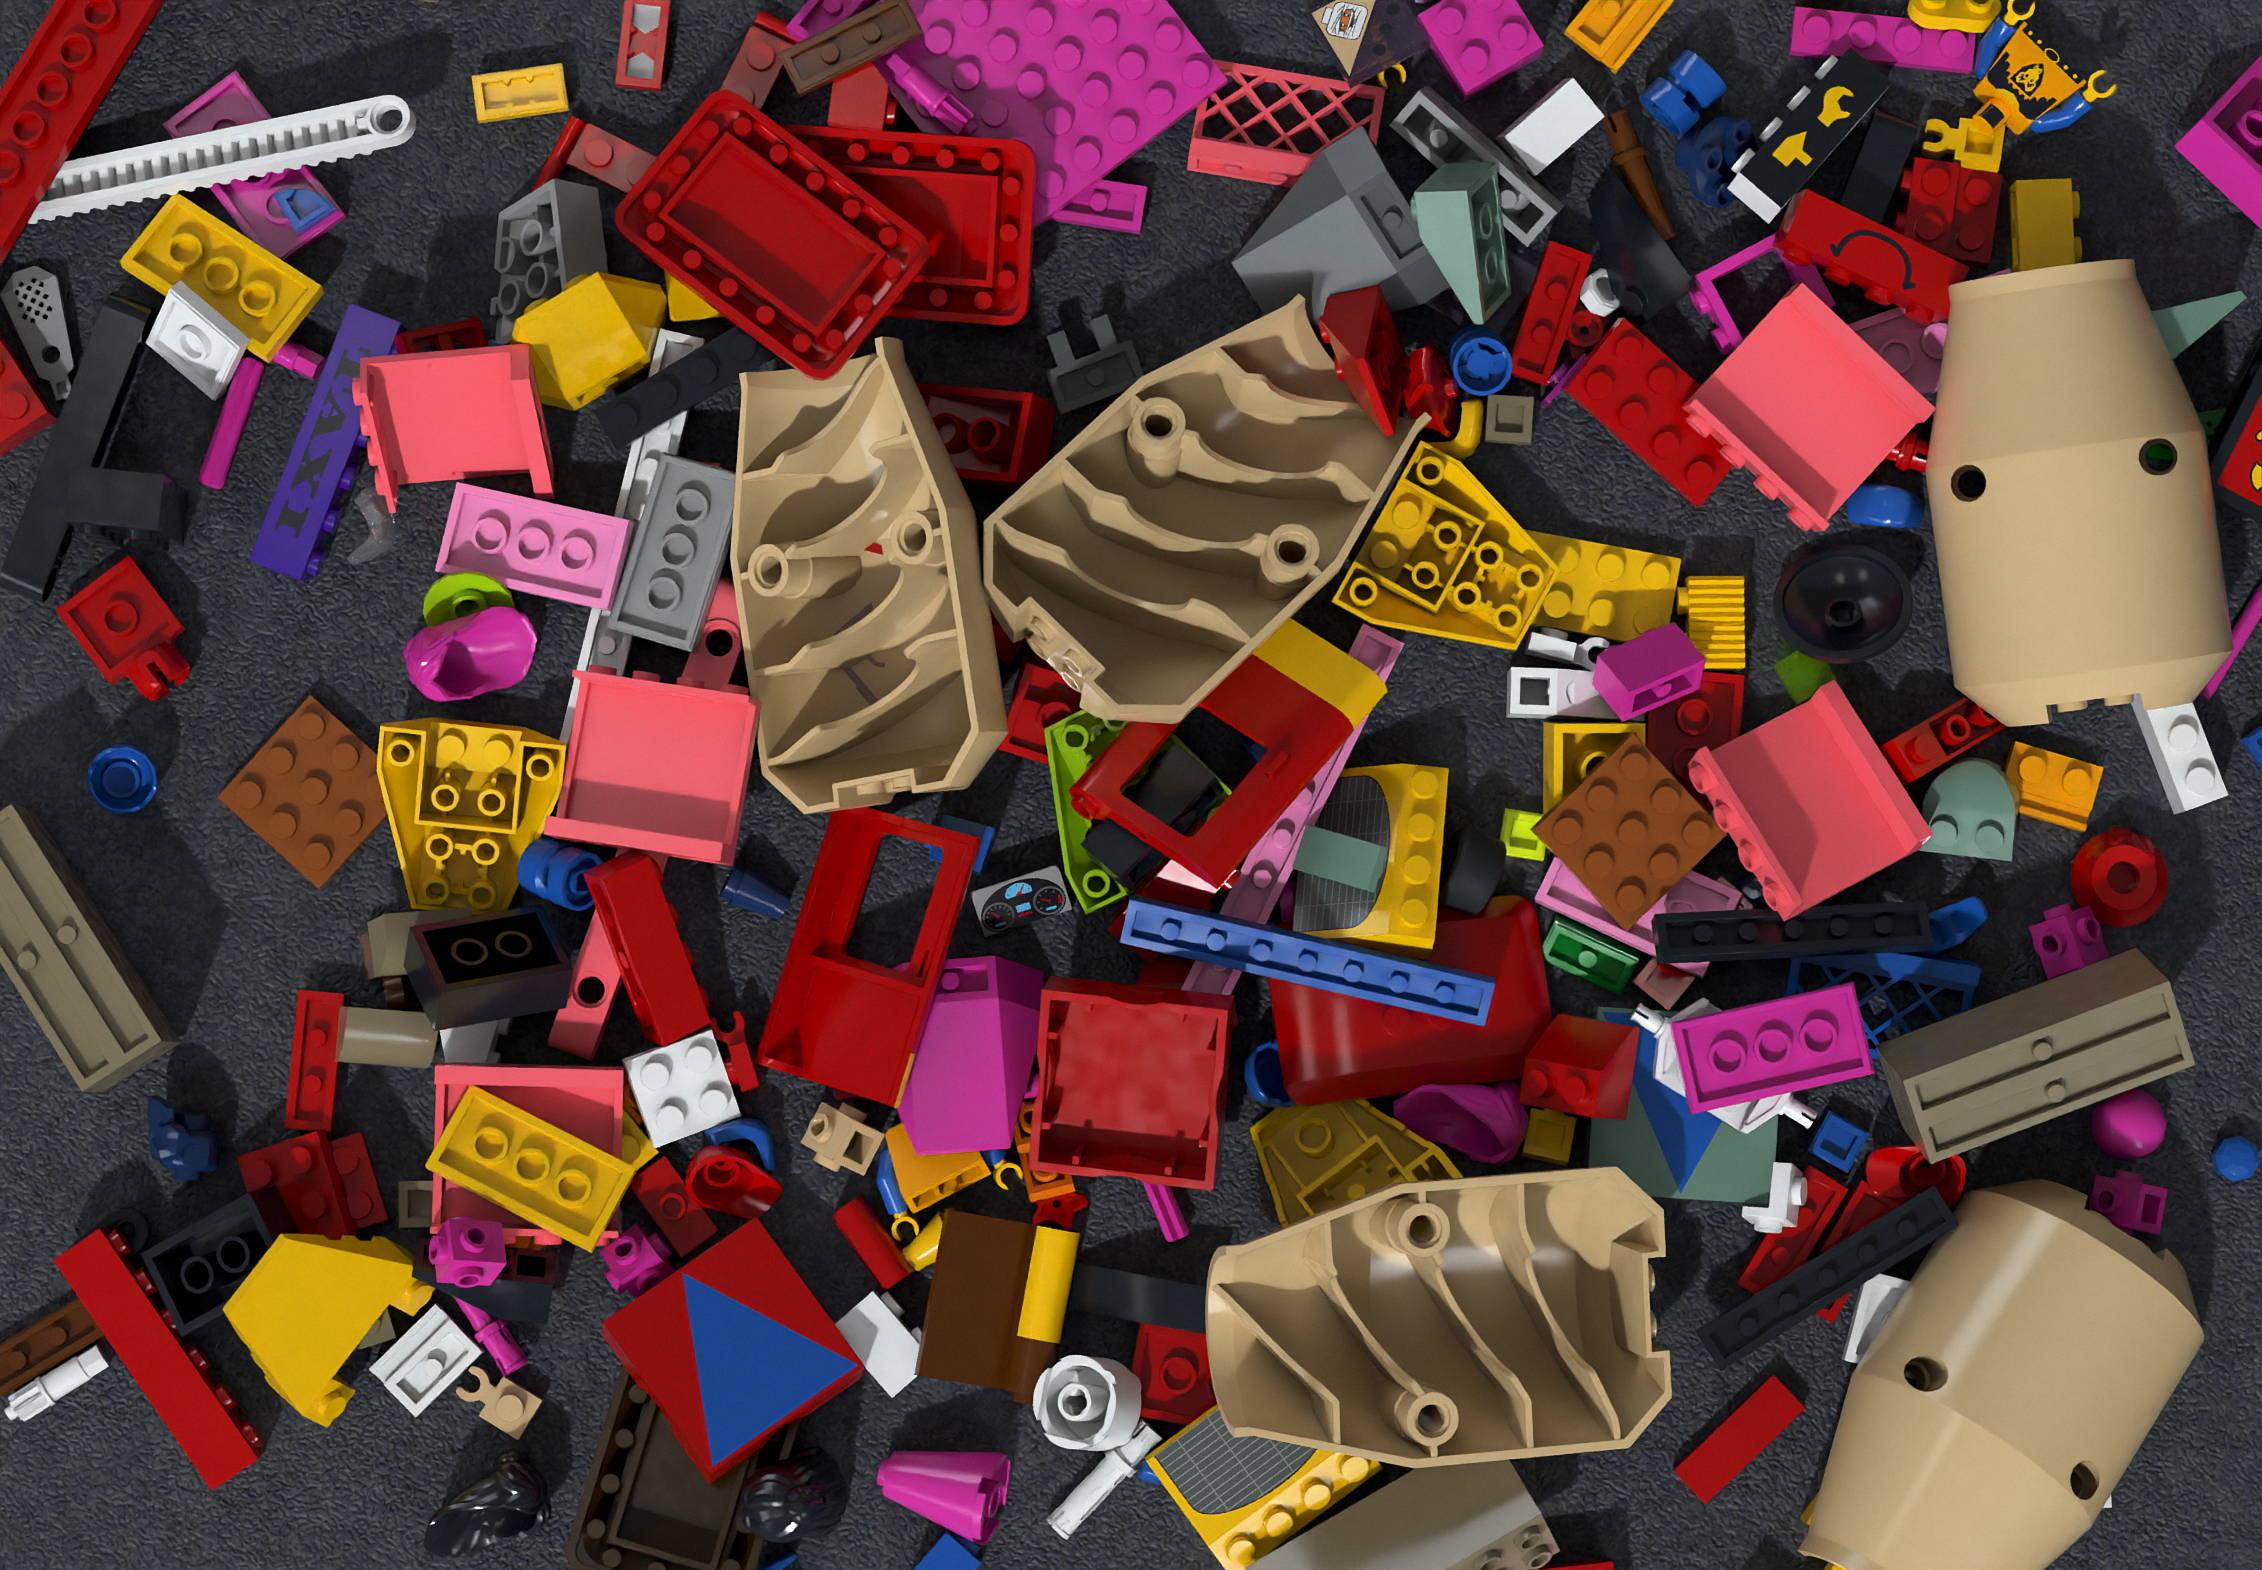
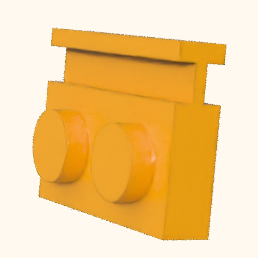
M1589 0L1566 28L1564 34L1596 60L1604 63L1616 75L1669 9L1674 0Z
M2015 741L2012 742L2004 774L2018 788L2020 795L2019 814L2085 832L2104 767Z

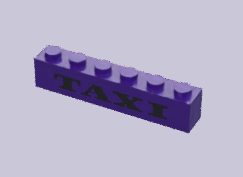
M349 303L249 558L254 564L308 584L311 575L318 576L326 557V551L321 548L327 533L334 534L340 523L343 508L338 507L344 489L351 491L360 469V466L355 464L360 448H367V440L371 438L370 436H363L361 432L360 408H363V405L355 406L352 392L353 378L360 377V358L399 355L394 337L407 331L401 322Z

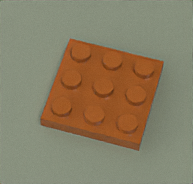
M312 695L307 697L217 796L219 800L320 890L329 883L388 818L376 771L378 754Z
M1629 733L1530 829L1615 921L1627 931L1727 835L1633 733Z

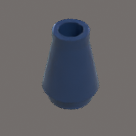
M735 863L723 884L719 896L728 900V906L769 915L780 920L792 895L781 890L749 864L743 867Z

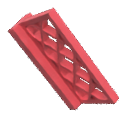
M1212 59L1224 75L1234 78L1240 89L1222 101L1214 93L1209 99L1215 106L1207 111L1208 99L1197 106L1187 170L1292 188L1324 148L1360 125H1363L1364 128L1370 125L1369 136L1376 146L1386 88ZM1244 78L1252 79V81L1247 83ZM1264 82L1276 83L1286 95L1268 108L1264 106L1253 91ZM1289 86H1294L1298 88L1292 91V89ZM1310 89L1322 91L1330 102L1329 105L1312 116L1298 99L1299 96ZM1334 93L1342 94V96L1337 98ZM1246 95L1259 111V114L1240 126L1227 107ZM1354 97L1374 100L1372 114L1358 123L1354 121L1343 106ZM1291 102L1305 121L1285 133L1272 114ZM1336 110L1349 129L1330 141L1317 122ZM1219 112L1233 129L1232 132L1221 139L1202 136L1204 122ZM1263 120L1268 123L1278 139L1266 147L1254 145L1246 134L1247 131ZM1310 127L1324 146L1312 154L1301 153L1292 143L1291 139ZM1239 137L1243 143L1234 140ZM1284 145L1287 148V150L1278 148Z

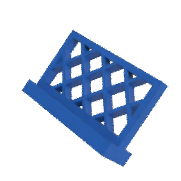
M1920 952L1790 958L1783 997L1794 995L1795 989L1800 994L1805 993L1797 982L1801 962L1820 965L1828 976L1829 980L1815 990L1839 985L1838 982L1853 972L1865 973L1875 988L1858 999L1859 1007L1880 994L1893 1013L1872 1029L1868 1027L1862 1018L1867 1040L1871 1039L1874 1045H1878L1880 1043L1875 1035L1897 1020L1905 1032L1910 1033L1911 1030L1902 1017L1924 1002L1938 1022L1970 1010L1974 988L1978 986L1981 968L1974 961L1940 955L1925 957ZM1828 967L1843 969V971L1833 976ZM1873 975L1887 977L1888 979L1878 984ZM1899 980L1910 981L1920 996L1897 1011L1884 990ZM1918 983L1934 987L1924 993ZM1944 988L1962 991L1959 1009L1942 1019L1929 999ZM1869 1047L1871 1058L1880 1060L1877 1049Z

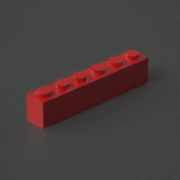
M105 1224L53 1259V1261L212 1491L260 1458L263 1451L259 1446L264 1443L263 1439L249 1420L243 1423L234 1411L233 1407L237 1405V1401L229 1388L223 1382L219 1384L214 1382L206 1370L211 1367V1364L202 1349L197 1344L190 1347L186 1339L180 1336L167 1307L164 1308L154 1294L158 1288L152 1276L144 1267L137 1270L131 1259L128 1258L127 1254L132 1252V1249L126 1238L118 1229H114L111 1232Z

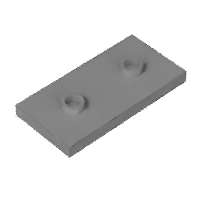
M661 452L607 624L608 628L696 654L731 543L736 472Z

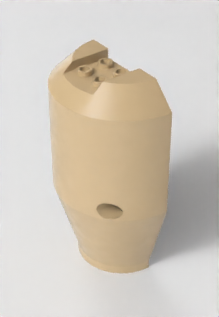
M2134 259L2104 260L2027 270L1965 281L1948 286L1950 311L1925 472L1954 687L2006 727L2050 723L2053 720L2051 705L2057 704L2058 712L2086 709L2088 707L2087 700L2104 698L2105 706L2133 703L2135 701L2134 694L2141 693L2144 711L2192 703L2234 650L2205 430L2139 285ZM2157 444L2168 446L2174 455L2172 465L2164 471L2152 470L2146 461L2149 449ZM1971 470L1980 472L1986 481L1983 493L1974 498L1966 496L1960 487L1962 476Z
M1297 294L1287 305L1140 377L983 521V588L995 618L1013 643L1026 638L1030 648L1040 658L1046 660L1072 689L1081 693L1079 707L1096 717L1105 720L1164 724L1179 723L1339 572L1416 435L1432 419L1426 412L1418 419H1406L1398 416L1395 434L1385 436L1354 400L1346 380H1339L1333 360L1320 344L1309 323L1305 310L1306 299L1300 294Z
M892 337L875 338L877 353L849 360L838 374L825 381L808 378L796 369L739 373L742 393L730 551L733 582L750 696L762 702L756 732L762 775L803 814L891 803L896 792L912 790V793H924L968 788L1009 733L990 605L983 588V558L976 512L905 361L903 342ZM872 543L882 546L883 555L865 551L864 549Z
M1617 1166L1414 1181L1388 1185L1247 1242L1219 1246L1213 1254L1208 1271L1205 1321L1211 1379L1222 1419L1228 1431L1234 1437L1257 1436L1410 1468L1630 1448L1672 1398L1670 1350L1652 1343L1651 1339H1654L1657 1333V1323L1653 1311L1650 1310L1649 1293L1654 1290L1655 1277L1652 1266L1648 1264V1258L1666 1257L1664 1209Z
M2029 1179L1966 1192L1952 1213L1959 1225L1936 1239L1909 1285L1902 1293L1852 1373L1809 1530L1797 1551L1804 1556L1823 1559L1845 1570H2045L2091 1528L2204 1342V1333L2186 1272L2181 1263L2167 1248L2152 1253L2145 1243L2121 1231L2103 1215L2084 1209L2088 1196L2059 1183L2044 1179ZM1905 1369L1914 1374L1916 1388L1911 1386L1905 1379Z

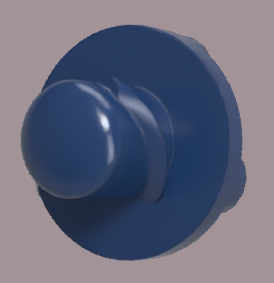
M1722 115L1713 119L1702 131L1697 126L1695 130L1686 132L1678 141L1675 149L1676 165L1679 170L1688 173L1691 191L1701 203L1724 209L1737 198L1727 187L1737 175L1731 168L1748 148L1756 153V140L1750 122L1732 115Z

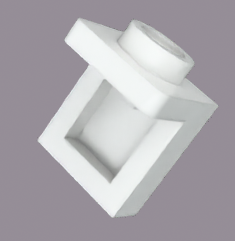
M1774 1162L1769 1208L1743 1206L1742 1217L1751 1224H1754V1230L1765 1233H1781L1782 1226L1797 1227L1799 1205H1804L1807 1199V1180L1802 1177L1803 1173L1792 1163Z

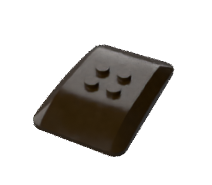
M622 1365L566 1548L568 1563L574 1570H756L765 1539L752 1534L742 1523L741 1518L744 1505L742 1503L741 1486L747 1478L760 1468L766 1467L772 1462L790 1458L801 1418L782 1427L762 1448L708 1484L670 1431L669 1424L659 1406L637 1385L627 1369Z

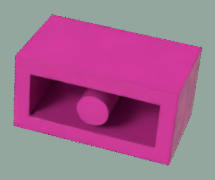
M1672 622L1658 629H1649L1640 637L1621 645H1612L1598 654L1592 685L1622 722L1698 690L1706 659L1678 625Z

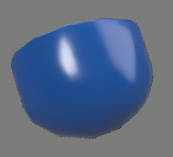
M115 744L105 748L92 761L86 776L89 794L99 807L115 814L130 813L142 809L153 798L158 787L155 763L147 752L132 744Z
M1277 1039L1263 1041L1256 1045L1254 1050L1249 1052L1245 1060V1081L1252 1097L1267 1107L1285 1108L1296 1105L1286 1095L1283 1087Z

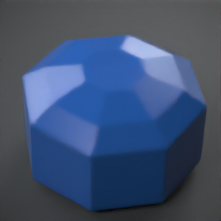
M2243 1136L2220 1139L2211 1153L2214 1171L2228 1181L2251 1178L2260 1164L2257 1146Z

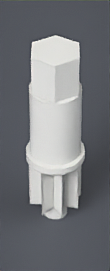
M96 1344L43 1377L38 1376L33 1382L8 1397L10 1406L4 1409L6 1415L11 1421L19 1416L20 1420L25 1422L49 1406H53L57 1403L58 1399L109 1367L110 1362L106 1354Z

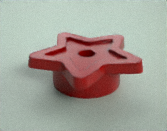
M1577 301L1564 338L1569 341L1572 359L1576 360L1586 350L1593 349L1604 336L1603 330L1611 317L1610 314L1604 317L1591 313L1580 301ZM1581 327H1586L1588 329V333L1586 335H1582L1580 333Z
M1074 1192L1036 1200L1035 1203L1038 1205L1032 1223L1038 1226L1048 1224L1052 1227H1060L1065 1231H1071L1076 1212L1087 1206L1089 1201L1085 1196ZM1060 1201L1062 1204L1056 1208L1053 1206V1203Z

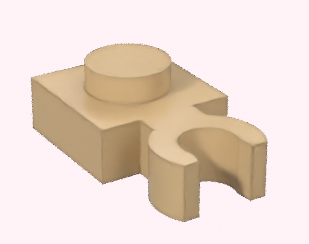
M476 1365L471 1366L468 1371L479 1378L480 1388L476 1392H470L466 1388L459 1386L456 1390L457 1395L465 1401L474 1402L480 1400L485 1406L479 1416L516 1440H519L544 1399L507 1376H503L496 1386L491 1383V1377L484 1368Z

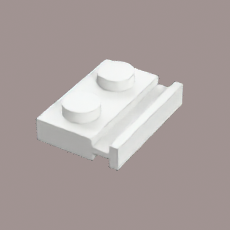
M437 1303L369 1370L384 1383V1386L415 1417H418L484 1350Z

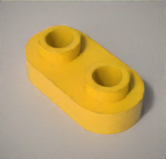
M1909 0L1907 12L1914 23L1924 28L1984 33L1989 30L1998 18L2001 11L2000 0Z

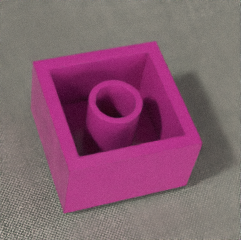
M1442 0L1420 13L1415 24L1417 31L1462 103L1539 58L1544 47L1516 0Z

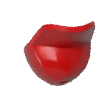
M1913 1142L1911 1144L1886 1145L1873 1150L1867 1158L1865 1171L1870 1188L1878 1195L1902 1203L1932 1184L1935 1185L1947 1206H1950L1963 1194L1962 1189L1965 1184L1967 1167L1958 1154L1933 1164L1929 1162L1922 1164V1161L1927 1159Z
M722 1144L708 1145L696 1152L690 1161L685 1179V1189L689 1198L700 1206L746 1219L761 1217L774 1204L782 1192L781 1183L757 1166L751 1156L740 1149Z

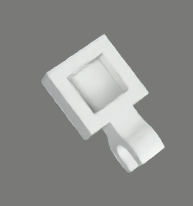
M1542 627L1540 634L1532 632L1529 635L1524 654L1567 665H1576L1582 667L1585 671H1595L1596 664L1589 660L1588 651L1593 647L1606 649L1610 643L1603 638L1593 637L1586 640L1583 644L1577 645V643L1567 641L1568 633Z

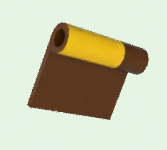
M945 1209L914 1375L1003 1389L1013 1392L1012 1401L1033 1405L1034 1391L1040 1376L1047 1368H1052L1057 1362L1080 1233Z

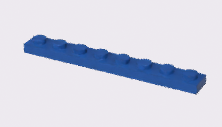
M1134 894L1130 895L1120 943L1483 1027H1485L1495 987V977Z

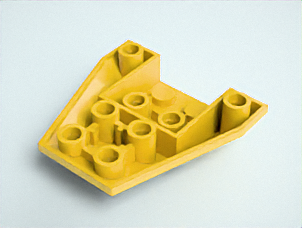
M597 271L591 276L582 274L573 278L564 286L565 291L550 300L548 298L538 299L524 309V315L515 321L509 345L529 343L542 404L576 411L651 367L660 328L664 329L669 311L668 299L659 284Z
M1421 440L1332 602L1374 625L1516 651L1561 569L1460 461Z
M436 717L383 723L380 725L376 771L411 908L443 910L470 907L471 915H482L508 909L519 885L518 864L521 855L530 843L541 837L545 827L546 816L551 815L562 791L567 743L521 726Z

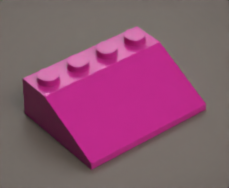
M2262 54L2174 146L2261 230Z

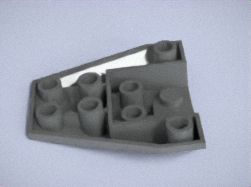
M1363 125L1355 128L1319 153L1231 262L1264 315L1287 305L1297 294L1305 298V310L1313 331L1320 330L1319 317L1324 314L1328 296L1379 284L1391 313L1422 305L1450 287V284L1419 236L1418 221H1414L1412 218L1411 205L1388 171L1387 163Z

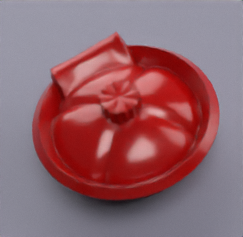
M1426 343L1423 348L1411 353L1401 364L1402 389L1406 407L1411 419H1418L1424 412L1432 417L1431 421L1424 428H1431L1446 437H1451L1457 425L1455 397L1459 395V387L1455 377L1450 376L1449 369L1440 350L1431 343Z
M2111 825L2109 831L2090 839L2079 850L2072 865L2071 887L2077 903L2081 908L2090 905L2094 918L2099 923L2107 926L2128 927L2143 922L2159 908L2167 891L2168 873L2166 864L2159 850L2153 845L2152 838Z

